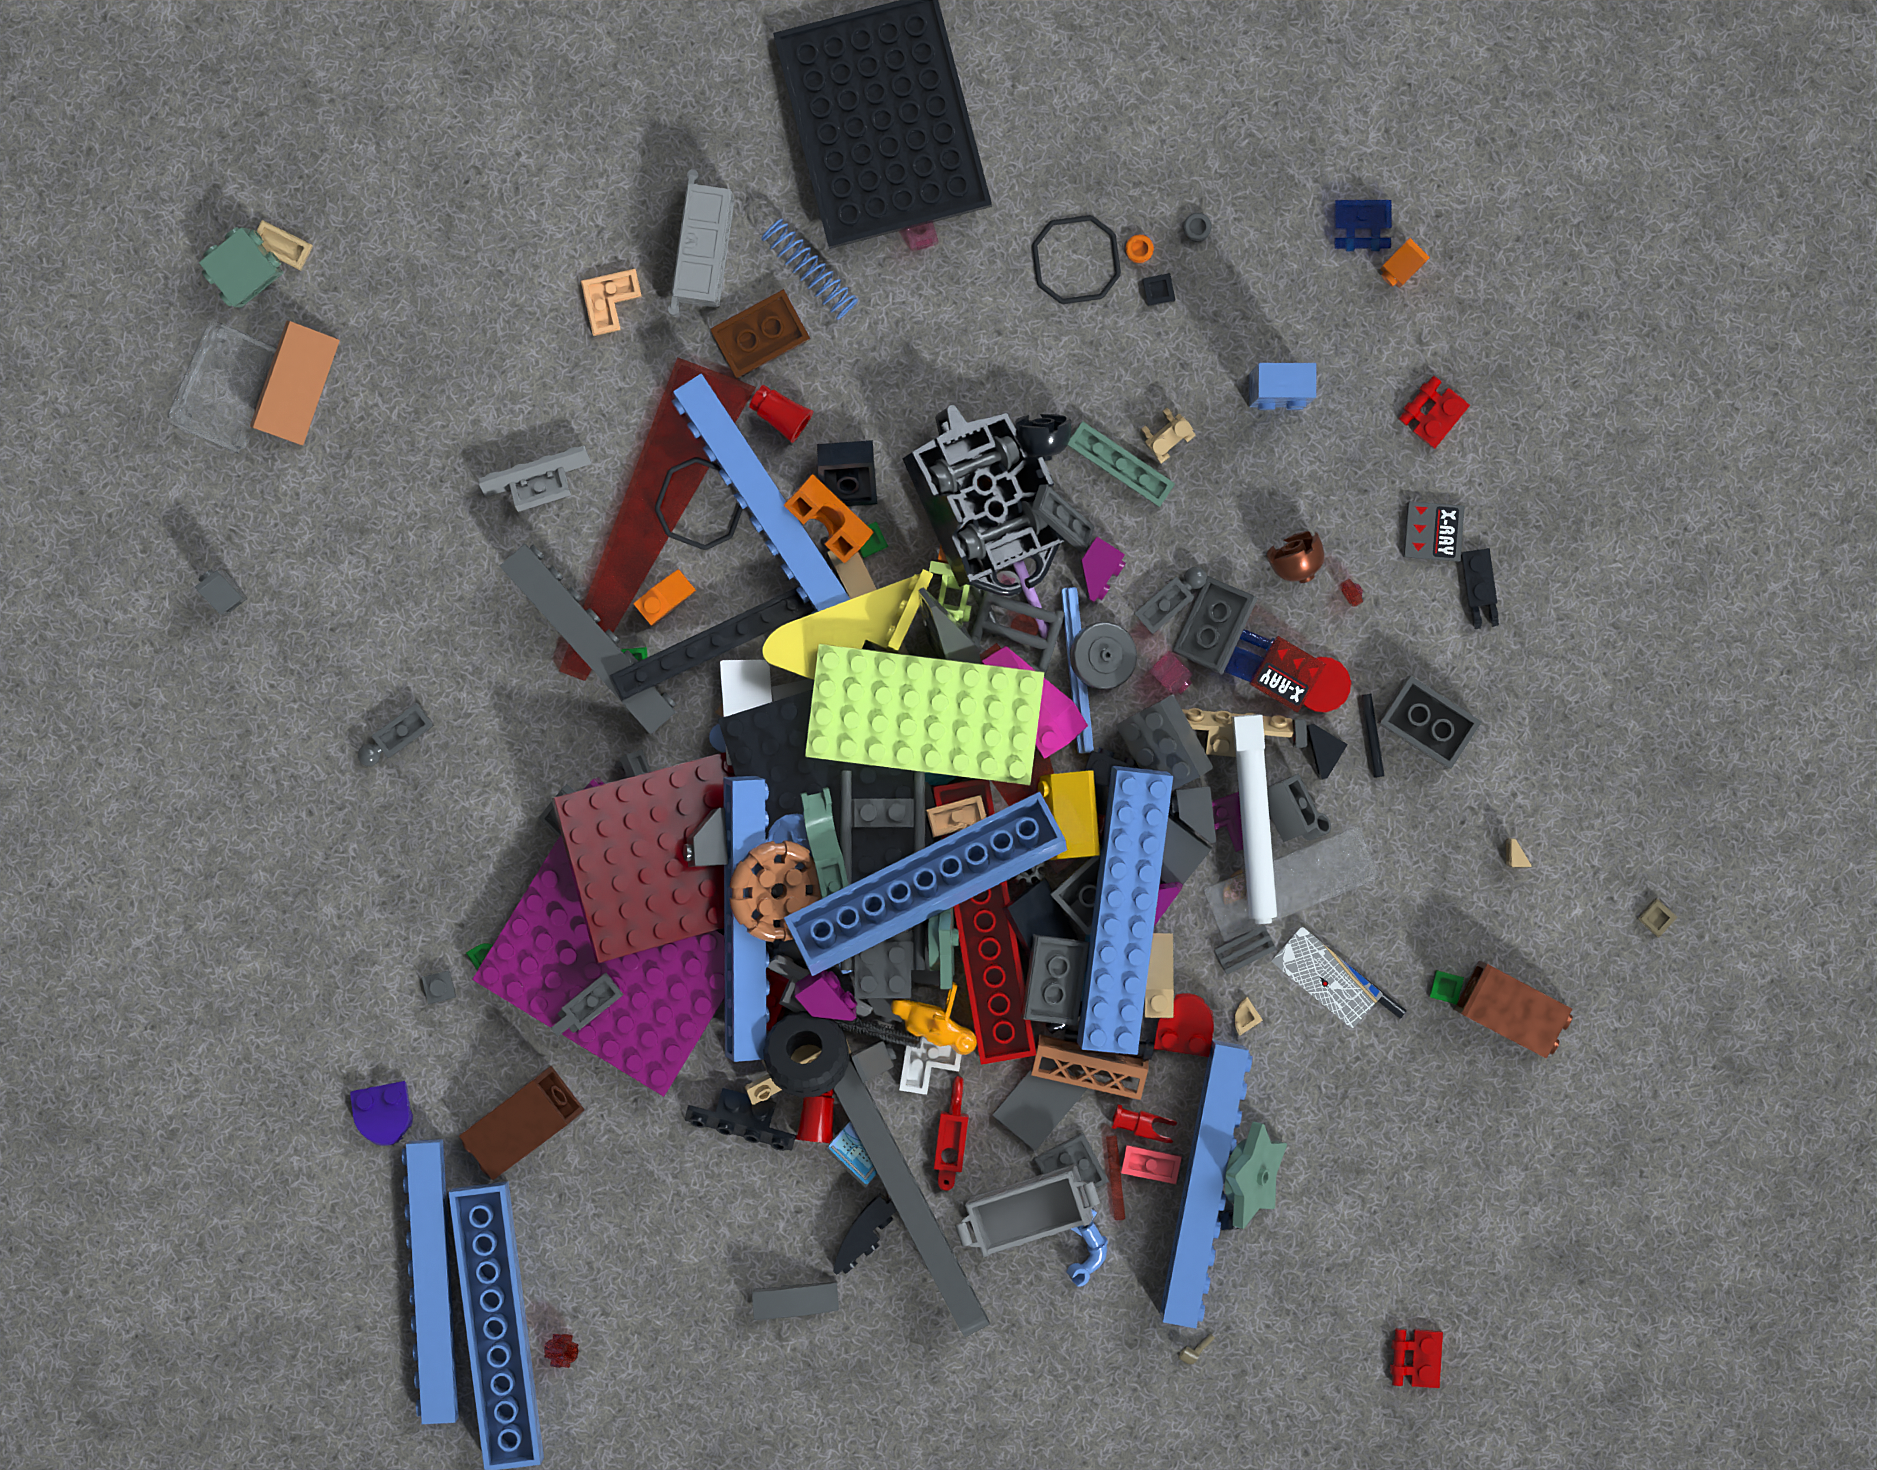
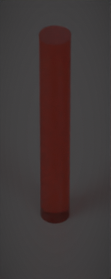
M1117 1135L1106 1136L1114 1220H1124L1126 1218Z

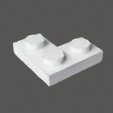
M922 1036L921 1048L917 1049L916 1047L906 1045L899 1090L927 1095L931 1067L959 1071L962 1055L955 1052L950 1045L936 1046Z

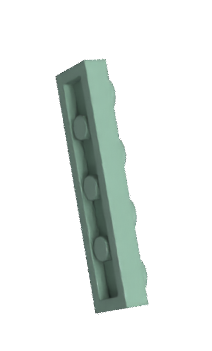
M1083 421L1067 445L1158 507L1162 505L1175 485L1174 482Z

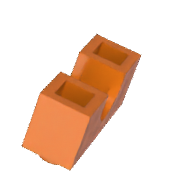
M813 474L783 505L803 525L809 519H816L823 523L829 533V539L825 545L844 563L861 549L873 534V531Z

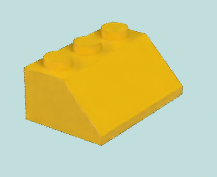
M1094 771L1039 776L1038 792L1043 796L1066 840L1067 846L1066 851L1048 860L1099 856Z

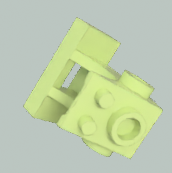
M931 561L929 572L942 575L941 589L937 601L963 626V622H969L972 606L967 605L970 585L966 584L959 587L949 564ZM947 588L963 590L960 607L944 604Z

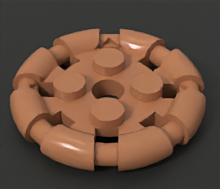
M785 840L782 843L766 842L749 851V856L743 862L740 861L736 866L729 886L732 888V898H729L730 906L740 925L743 924L747 928V932L752 936L773 942L774 939H782V941L793 939L784 917L821 900L814 861L809 855L810 851L804 846ZM776 855H781V862H774ZM799 862L804 865L801 871L794 868ZM758 864L762 869L754 875L751 869ZM777 883H781L783 886L782 895L778 898H773L771 895L772 887ZM806 885H813V894H806ZM749 887V897H743V888ZM756 909L760 915L754 920L751 916L752 912ZM773 919L780 920V927L774 928Z

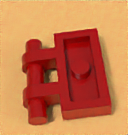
M1434 375L1427 383L1424 382L1421 385L1419 394L1411 403L1408 402L1404 406V412L1398 418L1405 426L1413 418L1419 422L1412 432L1433 449L1439 445L1470 406L1450 388H1447L1442 396L1438 394L1436 389L1442 382ZM1430 399L1435 404L1424 415L1420 409Z
M1395 1329V1339H1392L1391 1348L1394 1349L1393 1364H1390L1392 1385L1403 1386V1376L1411 1375L1410 1385L1412 1387L1440 1388L1442 1331L1414 1329L1413 1340H1406V1329ZM1405 1350H1413L1412 1365H1404Z

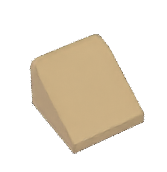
M1507 838L1506 865L1509 867H1532L1517 840Z

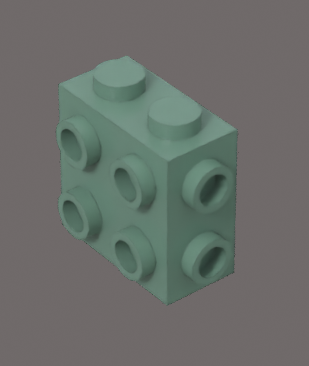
M236 227L225 235L226 241L221 245L210 247L203 254L205 258L199 264L204 269L202 274L211 284L215 283L221 290L219 293L221 299L228 306L232 305L233 307L242 308L284 272L279 267L281 262L278 257L271 251L268 253L262 246L264 240L256 230L243 227L239 229Z

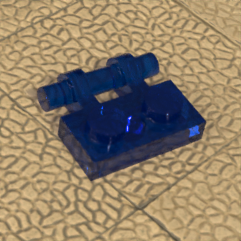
M1392 200L1334 201V230H1346L1345 238H1334V249H1345L1346 252H1354L1355 249H1370L1371 251L1391 249V237H1380V229L1392 228ZM1371 229L1370 238H1355V230Z

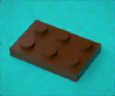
M784 289L710 328L737 379L811 340Z

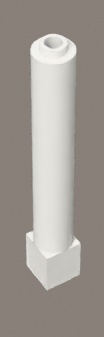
M1261 714L1232 716L1249 919H1255V924L1272 923V918L1277 917L1264 756L1263 716Z

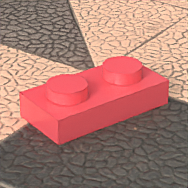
M1126 1144L1121 1173L1176 1184L1182 1157Z

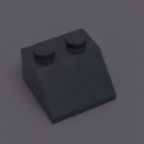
M873 440L817 444L819 480L846 506L878 504Z

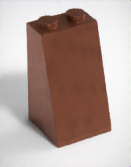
M1480 960L1453 1009L1546 1059L1549 1054L1553 1055L1560 1043V1040L1557 1038L1562 1029L1566 1030L1569 1027L1573 1015L1570 1014L1572 1008Z
M550 1066L469 1127L459 1137L464 1148L469 1153H472L479 1162L482 1172L494 1180L567 1126L585 1109L554 1068Z

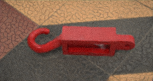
M961 1076L954 1078L949 1112L941 1111L934 1169L939 1170L938 1185L945 1191L954 1187L956 1172H962L969 1114H961L964 1079ZM946 1148L955 1149L958 1153L957 1160L953 1163L943 1161L941 1157L942 1151Z

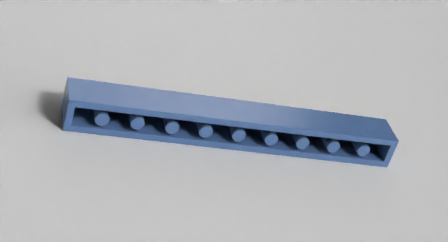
M702 373L673 391L672 395L675 398L671 401L680 415L685 413L690 421L687 424L689 430L695 438L700 436L706 446L702 449L711 462L716 460L721 468L718 471L720 477L727 486L732 484L737 493L733 496L742 509L747 507L752 514V517L749 518L751 524L758 533L763 531L768 539L765 545L773 556L778 554L784 563L780 565L782 571L789 580L791 578L795 579L799 586L796 589L798 595L804 603L809 601L814 608L811 614L851 600L799 520L783 506L786 503L785 499Z
M757 776L724 777V807L728 864L724 865L725 1056L734 1062L764 1059L763 1049L767 1037L766 1023L769 1022L770 1018L769 1009L766 1006V995L769 994V982L766 978L769 954L766 951V941L749 934L747 928L743 924L740 925L736 920L730 906L729 898H732V888L729 886L740 861L743 862L749 856L748 852L753 848L768 842L765 839V828L769 824L768 813L765 811V800L768 799L769 791L765 779ZM756 864L751 871L756 875L762 868ZM749 887L743 888V897H749ZM755 909L751 917L755 920L760 913Z
M443 1139L409 1141L406 1144V1148L402 1149V1163L407 1165L408 1176H404L403 1179L404 1192L409 1193V1204L405 1205L406 1221H410L411 1232H407V1248L412 1249V1260L408 1261L409 1277L414 1279V1288H410V1303L415 1305L416 1315L411 1318L412 1333H417V1344H413V1359L418 1361L419 1371L415 1372L414 1376L415 1388H420V1399L416 1400L417 1417L421 1416L422 1424L455 1423L459 1418Z

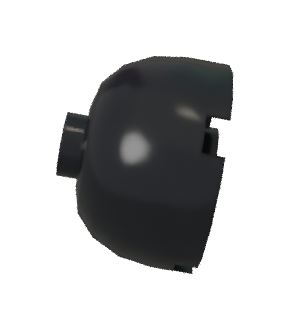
M1040 414L1042 418L1029 420V415L1017 418L1015 428L1020 443L1027 454L1042 456L1044 461L1052 460L1053 455L1061 453L1067 447L1071 438V419L1067 420L1066 416Z

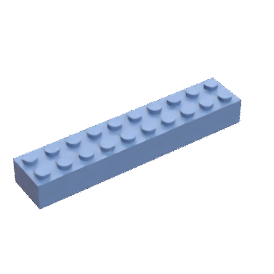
M1112 766L1077 1037V1043L1082 1050L1138 1054L1173 776L1167 771Z
M1038 792L784 917V920L811 975L814 976L1066 851V840L1043 796Z
M1212 1040L1161 1303L1160 1316L1164 1323L1196 1328L1197 1322H1202L1204 1318L1205 1305H1203L1202 1296L1203 1294H1208L1210 1277H1208L1207 1269L1208 1266H1213L1216 1250L1213 1249L1212 1243L1213 1238L1218 1239L1221 1222L1217 1218L1218 1211H1223L1225 1207L1226 1194H1224L1223 1185L1225 1183L1229 1155H1232L1237 1143L1233 1132L1234 1127L1239 1128L1242 1111H1240L1238 1106L1239 1101L1245 1099L1247 1083L1243 1081L1245 1072H1250L1252 1065V1056H1250L1249 1050L1243 1045Z
M509 1181L453 1188L449 1192L484 1470H502L540 1465L544 1459Z

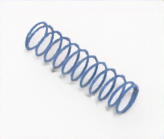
M779 219L762 235L761 240L765 241L777 230L786 226L781 236L770 246V249L793 234L791 240L777 257H780L792 246L801 242L795 253L785 262V265L808 250L803 260L792 273H795L807 262L816 258L809 270L800 278V281L823 266L818 276L809 284L807 289H810L822 278L831 274L823 287L815 294V297L838 282L832 293L822 302V305H825L837 294L846 290L840 300L830 310V313H832L843 303L853 298L837 315L836 320L842 318L858 302V298H856V295H851L844 299L848 293V287H844L836 292L841 280L836 279L829 283L833 277V271H829L821 276L826 268V264L822 263L814 267L818 261V255L807 259L811 248L808 247L799 251L803 245V239L792 243L796 232H789L784 235L788 229V224H782L783 219Z

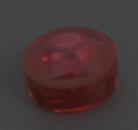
M1350 579L1340 583V588L1352 607L1363 603V590L1359 584L1353 583Z

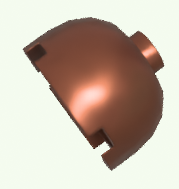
M1310 531L1294 534L1283 540L1287 542L1283 547L1276 550L1273 545L1269 549L1267 558L1275 574L1287 581L1309 582L1315 577L1314 574L1319 571L1324 563V549L1317 532H1315L1314 536L1311 535Z

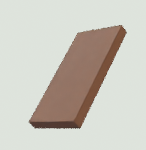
M286 320L250 427L303 445L340 340Z

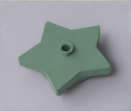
M954 907L929 918L928 923L930 971H940L941 989H952L953 976H955L954 946H959V930L955 929Z
M1254 1121L1252 1122L1247 1139L1242 1140L1232 1152L1225 1175L1226 1196L1234 1204L1233 1226L1241 1229L1247 1226L1259 1209L1275 1208L1276 1175L1287 1147V1143L1270 1141L1265 1125Z

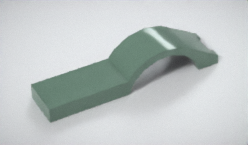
M828 787L822 788L823 792L807 796L806 792L800 793L804 824L815 865L821 899L849 886L843 855L835 832L831 807L832 801Z

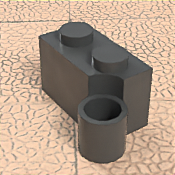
M1299 773L1267 787L1269 814L1283 842L1301 835L1310 841L1330 832L1331 823L1329 818L1325 814L1317 812Z

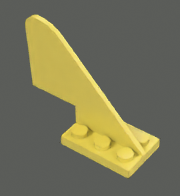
M923 569L922 573L918 575L915 574L910 578L782 625L766 640L763 646L764 659L771 665L814 680L819 644L862 649L867 640L886 649V652L898 653L920 606L918 590L923 587L927 590L933 573Z

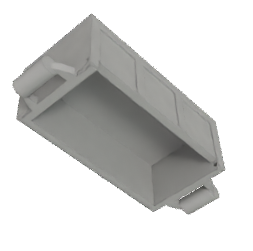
M694 169L689 170L687 173L689 181L686 188L671 293L672 300L668 306V311L673 317H677L681 313L679 308L680 302L716 308L720 306L735 201L731 189L697 185L696 183L699 182L700 177Z
M1073 1164L970 1197L965 1204L969 1215L961 1223L956 1224L955 1227L962 1247H980L984 1258L1004 1249L1020 1246L1024 1243L1055 1235L1081 1225H1089L1094 1217L1091 1209L1095 1205L1100 1204L1093 1181L1088 1183L1081 1181L1077 1166ZM968 1221H971L977 1242L972 1243L966 1225Z

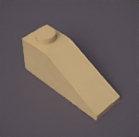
M1153 933L1144 1000V1018H1173V934Z

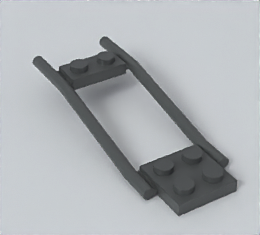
M840 771V850L843 855L848 885L852 884V828H914V853L925 848V772L914 771V799H851V771ZM925 921L914 926V942H880L840 962V970H854L855 999L911 998V970H925Z

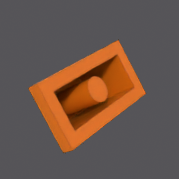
M1409 238L1380 268L1383 272L1381 277L1390 286L1393 287L1396 284L1400 288L1430 257Z
M678 569L656 584L633 604L649 624L654 626L691 596L696 589Z

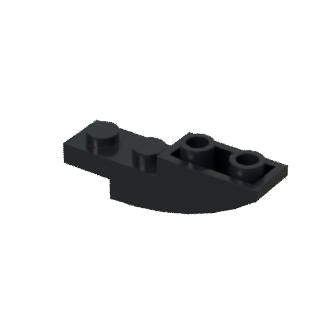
M880 1192L859 1213L847 1231L837 1253L833 1272L836 1275L841 1271L844 1274L848 1273L858 1264L855 1260L863 1253L868 1256L879 1247L877 1242L880 1240V1235L875 1229L879 1227L882 1230L893 1221L891 1215L897 1211L891 1198L887 1201Z

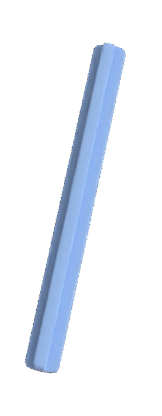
M1068 587L1061 589L1062 608L1065 612L1064 628L1072 701L1088 724V727L1076 736L1078 753H1090L1094 748L1087 685L1081 682L1075 675L1070 662L1072 642L1081 630L1077 588Z

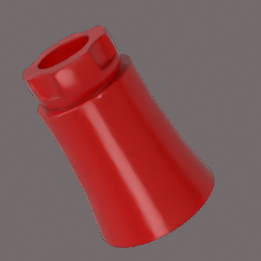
M762 385L754 394L749 408L756 411L759 417L781 432L791 443L795 442L801 435L814 412L765 385Z
M834 1089L820 1096L803 1098L801 1118L795 1140L830 1143L832 1141L834 1098L831 1097L833 1096Z

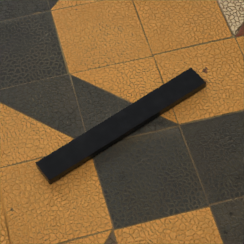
M798 587L619 670L609 675V678L620 700L623 701L814 611V608L809 601L806 603L802 601L796 591Z

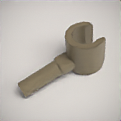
M1210 1333L1194 1350L1186 1345L1180 1353L1179 1359L1186 1364H1194L1202 1350L1215 1337Z

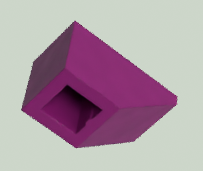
M1099 537L1095 538L1081 560L1088 599L1093 603L1097 598L1102 601L1111 587L1106 583L1112 574L1117 577L1126 564L1122 561L1125 554Z
M824 970L814 976L810 973L795 983V997L811 1016L848 1021L856 1019L857 1001L849 991L845 992L840 987L839 979L832 971L827 972V970Z

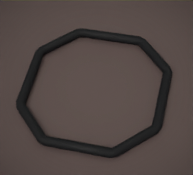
M1086 215L1051 220L1033 242L1032 251L1037 285L1061 304L1102 299L1120 277L1121 269L1116 234L1094 216ZM1091 221L1111 236L1115 274L1100 294L1063 299L1042 283L1038 245L1053 225Z
M693 457L671 467L667 471L655 504V512L668 537L702 550H708L733 537L743 509L738 505L727 535L705 545L670 532L660 506L672 474L696 462L718 471L721 470L718 464L699 457Z

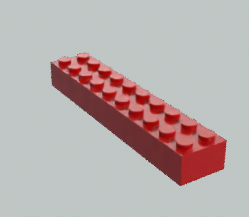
M974 779L933 786L936 807L981 795L986 817L995 814L989 780ZM959 831L941 835L942 839L947 838ZM1007 881L954 906L981 1065L1036 1056L1031 1021L1021 1018L1025 986L1016 934L1002 909L1010 902Z

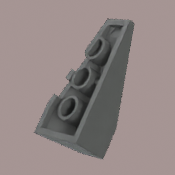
M924 587L919 589V599L923 609L921 614L925 619L922 621L927 640L938 658L982 664L979 655L982 647L976 636L970 637L966 629Z

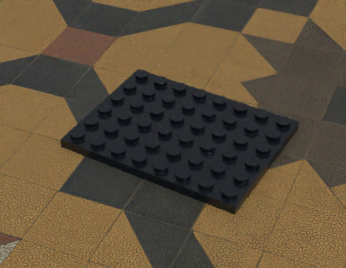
M898 0L773 33L829 249L992 207L938 0Z
M813 689L719 718L718 722L735 776H757L765 779V783L768 786L769 794L768 799L765 800V811L768 813L769 824L765 828V839L768 838L769 830L778 819L789 814L797 813L803 815L800 793L806 792L807 796L823 792L822 788L828 787L832 801L833 822L840 847V771H851V799H914V778L911 770L805 757ZM925 817V848H926V847H928V846L934 844V842H933V839H932V836H931V833H930V829H929V826H928V823H927V820H926V817ZM852 828V884L914 854V828ZM777 883L772 887L773 898H778L782 895L783 886L781 883ZM806 885V894H813V885Z

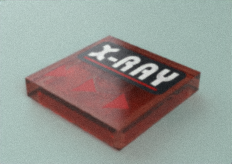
M1276 636L1249 685L1298 713L1326 664L1280 636Z

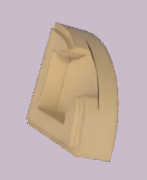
M1245 997L1240 1002L1235 1012L1234 1023L1239 1036L1263 1021L1248 997Z

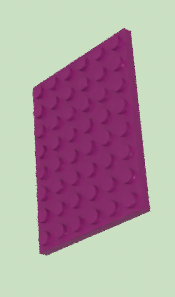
M560 835L472 980L551 1028L561 1020L557 1013L562 1010V1007L607 972L624 995L582 1029L573 1033L568 1028L562 1035L664 1097L725 998L724 934L714 930L596 963L565 846Z

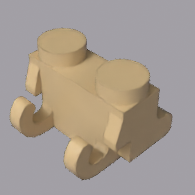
M1168 408L1162 412L1169 420V423L1155 435L1150 433L1148 427L1144 426L1141 428V431L1147 438L1145 443L1148 449L1161 464L1170 457L1167 453L1168 450L1184 438L1188 442L1196 436L1192 431L1193 428L1181 414L1174 418Z

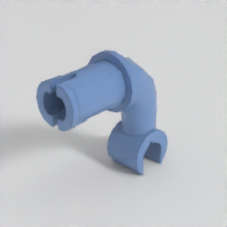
M1093 1221L1089 1225L1078 1226V1230L1088 1244L1087 1249L1090 1252L1088 1259L1082 1264L1074 1263L1070 1265L1066 1272L1071 1278H1074L1072 1281L1077 1286H1084L1089 1281L1090 1274L1097 1270L1106 1259L1108 1240L1100 1234Z

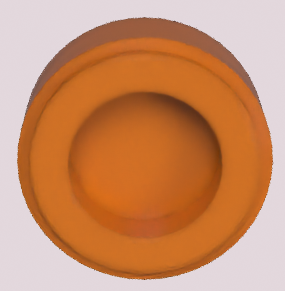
M1139 234L1134 235L1128 240L1125 251L1127 257L1132 262L1144 263L1151 258L1154 246L1150 238Z

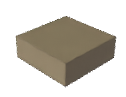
M1655 898L1637 919L1659 938L1677 919V916Z

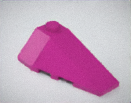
M1007 646L1002 647L982 660L985 665L1036 671ZM1044 678L1035 747L1045 759L1069 744L1088 727V724L1075 703Z

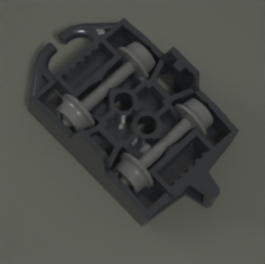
M950 405L935 417L939 437L911 452L902 460L958 586L962 587L967 584L1001 596L1019 594L1022 592L1020 584L1018 582L1010 585L1001 583L997 579V572L1026 558L1033 559L1036 564L1035 572L1024 579L1028 589L1041 583L1048 573L1060 543L1064 542V539L1031 509L1039 486L1048 485L1052 488L1054 482L1043 457L1028 456L1020 443L1017 430L1010 420L1008 413L967 423L959 410L954 405ZM977 480L983 483L984 491L978 488ZM988 506L994 508L995 517L989 513ZM977 560H981L985 571L982 572Z

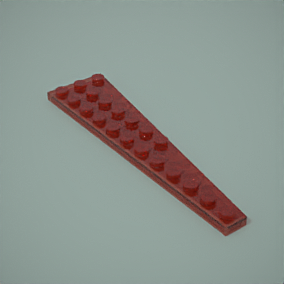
M677 357L583 606L585 610L591 608L601 619L597 624L604 632L608 629L613 633L615 632L669 539L655 512V504L667 471L671 467L693 457L710 461L702 449L706 445L701 437L695 438L689 430L687 424L690 421L685 413L680 415L671 402L675 399L672 395L673 391L702 373L733 422L736 423L756 390L755 386ZM696 462L672 474L660 506L670 532L674 531L710 467ZM569 644L559 672L586 681L592 669Z

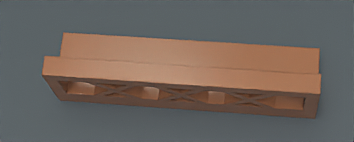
M1040 1034L1031 1075L1141 1100L1148 1073L1149 1060L1146 1059L1144 1062L1143 1058L1119 1055L1113 1052L1082 1050L1076 1042ZM1041 1057L1054 1059L1058 1066L1050 1071L1040 1069ZM1072 1064L1081 1065L1085 1073L1078 1077L1071 1076L1066 1068ZM1104 1070L1108 1071L1113 1079L1102 1083L1098 1082L1093 1074ZM1128 1076L1140 1078L1137 1090L1125 1088L1121 1080Z

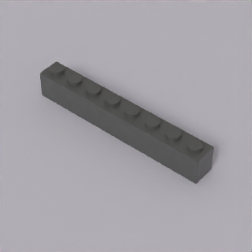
M523 544L500 567L620 700L609 675L637 663L638 660L629 650H626L624 653L616 645L620 640L610 629L605 632L597 624L601 619L591 608L585 610L578 603L582 598L572 587L567 590L560 583L563 577L553 565L548 569L541 560L544 558V555L533 544L529 548L526 544ZM654 686L621 701L650 735L676 713L672 708L676 705L673 699L666 692L661 695Z

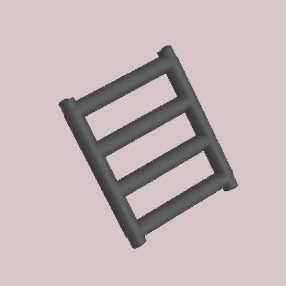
M985 591L970 637L976 636L980 643L983 631L1042 649L1038 664H1027L1036 671L1044 672L1045 678L1065 612L1055 610L1054 613ZM995 605L1049 622L1050 626L1046 639L987 621L991 606ZM982 648V651L979 652L980 659L983 660L994 652Z

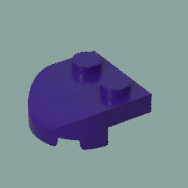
M405 1081L350 1091L354 1123L359 1132L374 1144L387 1146L397 1143L402 1139L408 1128L412 1126L413 1113L410 1109L408 1087Z

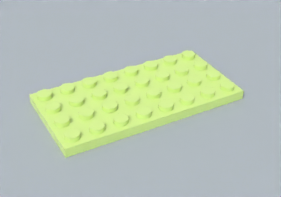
M819 644L805 757L1030 785L1044 672Z

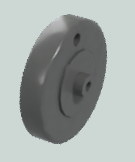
M1098 622L1084 627L1075 636L1070 649V662L1075 675L1087 686L1095 689H1111L1120 686L1132 675L1137 662V650L1131 635L1123 627L1111 622Z

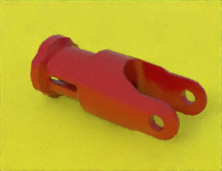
M1117 1104L1111 1128L1116 1129L1118 1127L1133 1131L1134 1135L1164 1143H1173L1172 1139L1158 1135L1153 1130L1152 1123L1160 1122L1176 1126L1177 1122L1144 1111L1138 1113L1123 1109L1122 1105Z

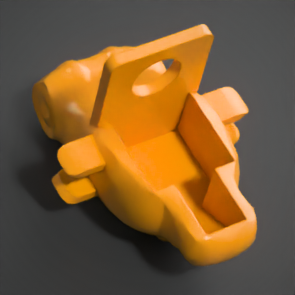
M952 982V989L948 990L944 1009L906 999L892 1000L891 1012L904 1019L906 1030L917 1037L923 1036L928 1042H932L936 1046L950 1045L955 1052L961 1055L971 1053L976 1047L977 1040L973 1031L958 1025L950 1019L957 989L955 982Z

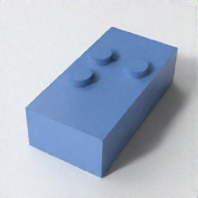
M1258 363L1249 373V407H1258V410H1275V407H1286V410H1303V407H1306L1316 398V363Z

